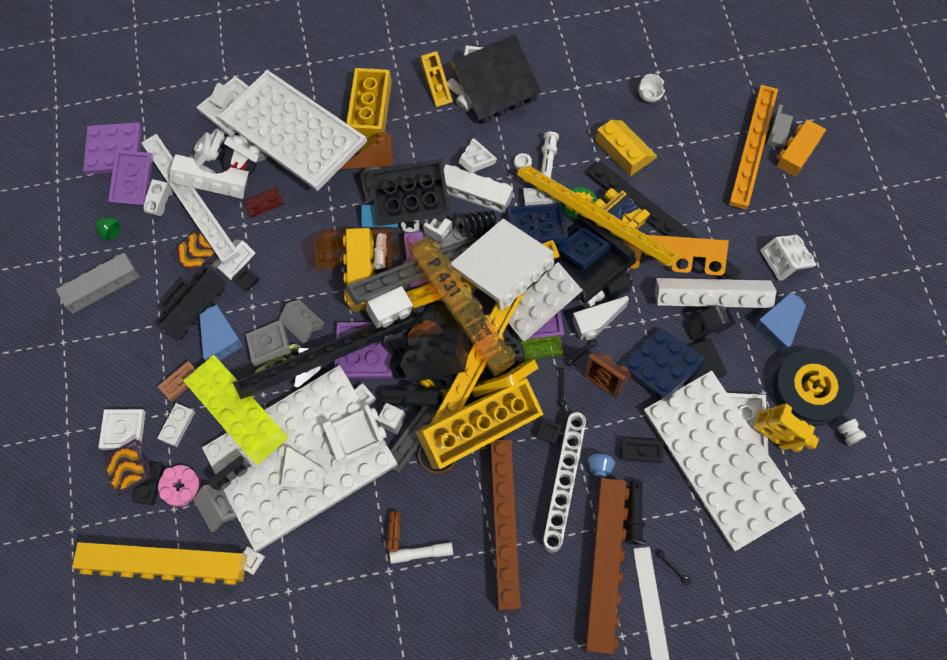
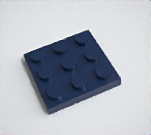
M562 203L507 207L509 223L541 244L551 240L555 244L568 243Z
M659 327L621 365L629 370L633 378L664 401H667L705 363V357Z

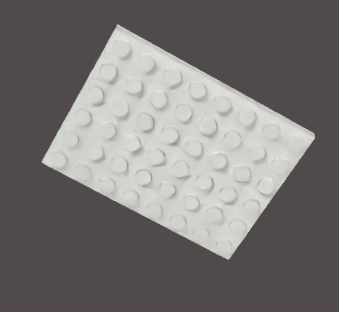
M340 365L265 409L267 414L289 438L259 465L245 454L228 433L202 447L215 474L240 455L246 458L252 465L244 475L233 479L231 484L223 490L255 552L262 550L398 466L387 444L342 465L336 460L330 442L326 441L323 444V436L325 434L323 423L328 421L335 423L365 409ZM287 447H290L326 470L323 491L281 487Z

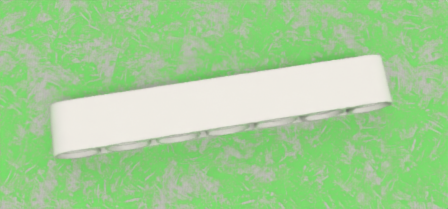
M579 412L572 413L566 425L543 538V547L550 553L557 552L563 542L586 425L585 416ZM577 420L581 423V426L574 427L571 422ZM574 439L578 445L570 446L567 441ZM565 458H570L573 460L574 464L571 466H567L564 464L563 460ZM566 477L569 479L570 484L564 486L559 482V479ZM563 497L566 500V504L560 506L555 502V499ZM559 517L562 520V524L555 526L552 524L551 519ZM550 537L556 538L558 545L555 547L549 546L547 539Z

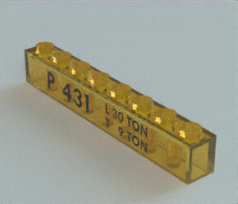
M428 235L409 247L410 253L493 375L496 376L515 364L514 356L516 354L510 345H505L502 333L493 328L492 325L494 323L488 314L484 315L481 311L483 307L478 299L474 300L472 298V291L467 284L463 285L460 281L462 278L456 269L453 270L451 268L448 256L441 254L438 242L436 240L432 241Z

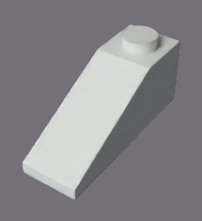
M628 296L574 313L572 321L579 339L591 340L595 338L627 307Z

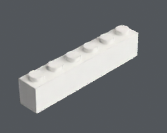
M656 278L655 299L657 305L774 308L777 291L772 281Z

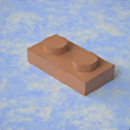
M187 361L163 381L158 388L173 402L189 388L183 380L196 369Z

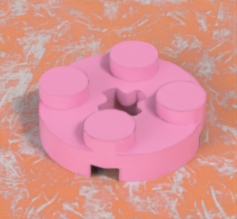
M178 465L167 468L159 481V496L172 506H186L201 489V480L196 472L188 466ZM181 481L184 487L177 491L175 485Z

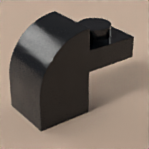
M717 306L699 313V317L688 322L686 325L693 340L698 341L713 332L721 333L736 323L728 307Z
M403 332L388 335L384 338V343L392 355L389 367L397 380L407 378L400 366L408 342Z

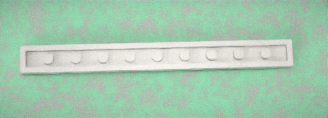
M155 134L143 141L142 145L148 153L153 154L154 163L222 263L226 265L239 257V252L193 187L170 182V169L174 158L158 135Z

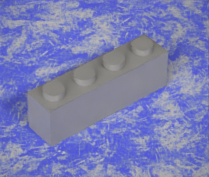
M124 252L121 255H116L106 263L98 265L91 271L81 274L78 278L64 283L56 290L64 306L73 314L140 278L132 261Z

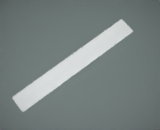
M650 547L635 548L634 556L652 660H669Z

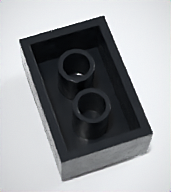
M462 328L430 334L420 338L415 337L408 340L400 366L409 383L465 372L470 344Z

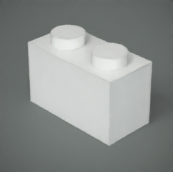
M400 286L367 301L366 311L376 328L381 326L387 327L398 318L404 319L408 317L413 304L403 287Z

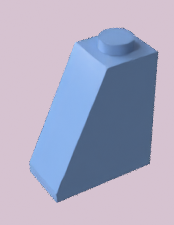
M791 292L758 321L755 328L783 354L792 344L806 305L799 296Z
M217 305L207 308L200 314L203 358L205 361L213 354L221 361L243 347L240 339Z

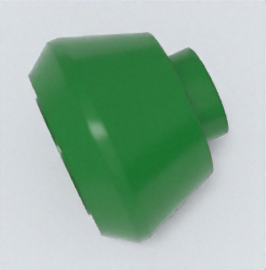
M103 217L97 220L95 224L96 232L104 241L113 240L120 231V223L115 218Z

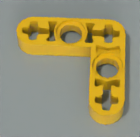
M535 359L525 361L505 375L475 384L471 394L475 398L510 387L537 370L538 365Z

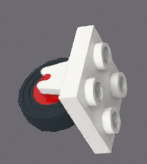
M241 135L227 137L224 144L231 147L223 159L226 171L230 167L248 171V176H250L255 170L256 162L266 160L268 157L266 153Z

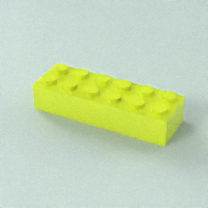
M214 354L183 380L245 454L257 465L263 462L289 438L252 396L244 399L239 398L233 382L237 381V379Z

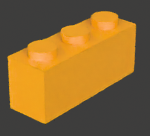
M808 119L804 125L800 124L794 133L796 134L795 138L791 136L786 146L788 148L786 150L782 149L777 159H779L776 167L796 177L827 129Z

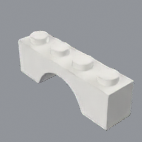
M175 154L170 169V182L243 199L249 172L230 167L223 173H208L201 170L193 158Z

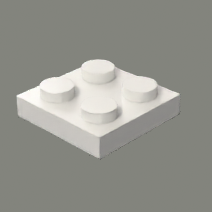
M143 409L104 410L98 448L101 450H120L122 447H127L132 450H141L146 411Z

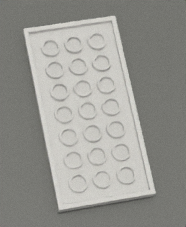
M268 70L218 115L220 121L316 191L367 142V138Z
M712 371L680 388L667 401L661 399L644 409V413L733 552L805 510Z

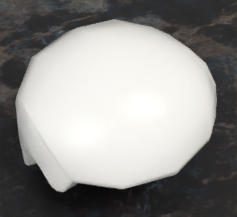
M655 74L645 75L638 86V92L642 100L650 103L659 101L665 92L663 89V79Z

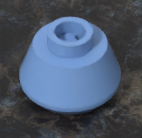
M592 454L588 458L590 472L594 473V476L598 478H606V475H610L616 464L613 457L604 454Z

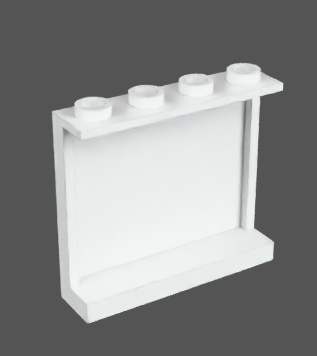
M502 219L451 262L450 267L452 276L456 279H459L461 276L496 300L499 310L502 311L506 306L511 305L516 297L523 294L533 282H536L545 271L552 268L554 256L552 250Z

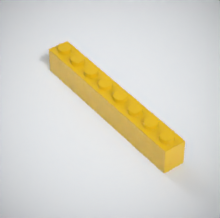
M78 542L72 568L80 570L79 574L92 575L93 572H100L101 576L112 577L113 573H121L120 577L133 578L134 574L141 575L142 579H154V576H162L161 580L174 581L175 577H179L184 582H195V579H203V583L215 584L216 580H222L223 584L236 585V581L243 582L244 567L247 556L241 553Z

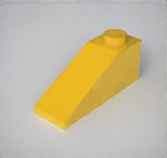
M438 52L422 55L419 59L435 106L439 107L452 103Z

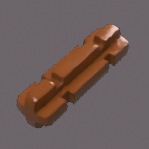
M392 511L389 513L390 522L388 523L387 535L389 540L387 541L386 548L389 552H397L399 550L401 514L398 511Z

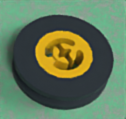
M804 349L791 354L778 368L773 380V392L778 405L788 404L792 407L791 414L800 421H805L808 425L819 426L833 422L850 407L855 394V385L849 369L839 358L823 350ZM805 376H811L802 386V378ZM825 388V396L823 398H815Z

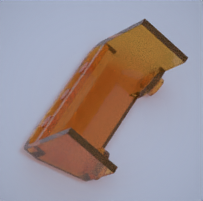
M370 228L374 237V248L376 247L377 234L387 235L385 267L392 269L394 264V228ZM346 229L322 230L315 238L313 246L316 272L320 271L322 267L334 269L335 265H338L339 262H344V254H347V249L343 244V236L346 235Z

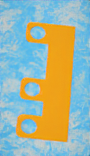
M647 235L679 254V259H686L688 261V267L685 269L677 268L676 263L672 264L674 272H690L693 256L706 257V274L723 275L725 273L729 240ZM625 240L623 243L635 252L636 257L635 264L630 268L636 269L639 267L641 253L643 252L638 247L629 245ZM711 262H720L722 265L721 270L718 272L711 271L709 269Z

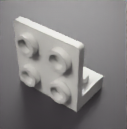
M798 235L775 237L760 250L779 281L786 279L796 270L816 266L813 255L808 252L804 241Z

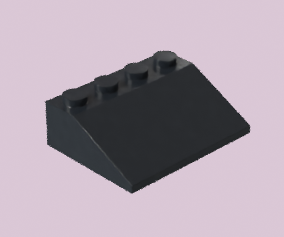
M442 159L368 171L378 226L451 214Z

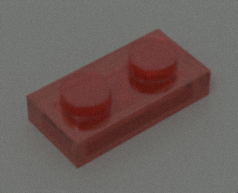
M277 187L243 200L251 218L284 205Z

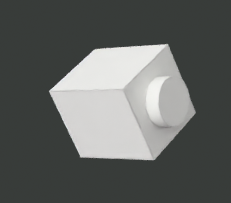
M386 403L377 422L379 426H383L384 429L397 435L406 416L403 410Z

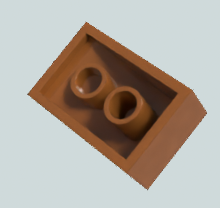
M380 132L367 139V142L340 169L393 166L394 148L392 134Z
M597 352L590 354L584 377L617 398L629 381L631 374L626 367L615 364L608 355H602Z

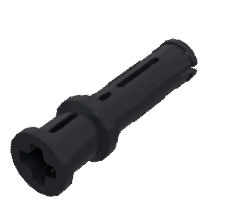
M636 480L630 481V519L626 522L628 526V539H626V543L630 545L645 544L643 539L645 522L642 520L643 482L639 480L637 484Z

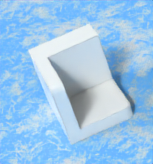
M446 218L443 222L433 219L430 224L425 223L423 225L424 234L441 243L452 231V221Z

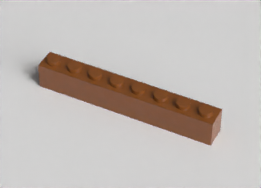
M494 440L491 442L498 607L499 612L520 611L511 440Z
M601 478L599 482L585 652L613 655V650L617 651L618 637L614 636L615 628H619L620 615L616 614L617 606L621 604V593L618 592V584H622L623 571L619 570L620 562H624L625 551L621 549V544L626 539V529L623 528V520H627L628 508H624L625 500L629 498V488L626 487V481Z

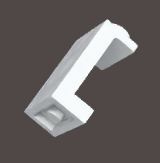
M368 404L364 405L365 409L335 423L331 421L323 423L336 460L341 465L386 445L384 440L387 437L383 426L379 427L376 421L379 419L378 413L375 408L371 409Z

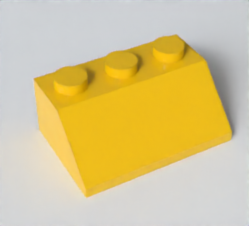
M610 120L597 129L595 141L629 177L657 158V155L621 120Z

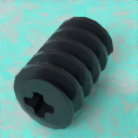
M493 211L460 214L456 217L455 226L458 233H462L465 238L469 237V235L471 237L475 235L480 236L496 225V215Z

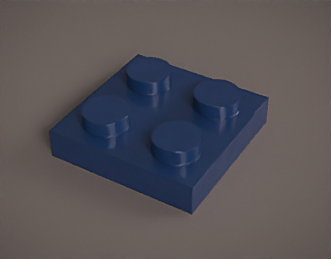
M582 227L568 238V243L560 244L557 250L561 256L585 270L610 249V243Z

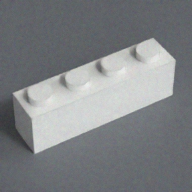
M445 165L444 174L449 195L503 214L506 213L513 197V187L506 183L496 182L489 177H481L474 172L470 173L461 170L457 166Z

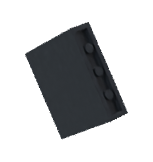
M516 34L458 58L450 64L452 71H456L475 113L476 123L481 121L484 124L492 120L491 117L496 114L498 117L504 115L509 108L515 110L521 107L525 101H528V103L538 99L537 96L541 93Z
M580 213L577 216L578 224L567 232L568 238L584 227L610 243V249L585 270L579 268L560 254V257L554 258L553 266L559 262L583 290L575 299H580L586 304L635 264V252L606 229L596 225V222L584 218Z

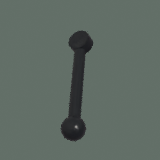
M591 339L589 345L571 359L566 360V365L572 366L573 362L591 347H596L597 340Z
M560 368V401L558 404L563 408L566 406L564 401V368Z
M658 550L656 553L657 557L662 558L682 578L684 585H690L691 578L685 577L668 560L664 552Z

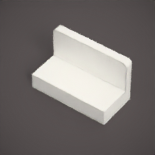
M235 239L232 242L240 254L239 257L226 265L218 257L211 265L229 280H232L255 254L243 240Z

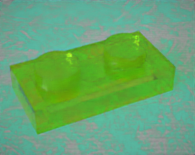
M560 335L528 339L525 342L522 340L525 361L563 355Z

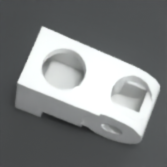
M152 179L145 198V213L161 216L164 213L167 199L173 193V189L168 183Z

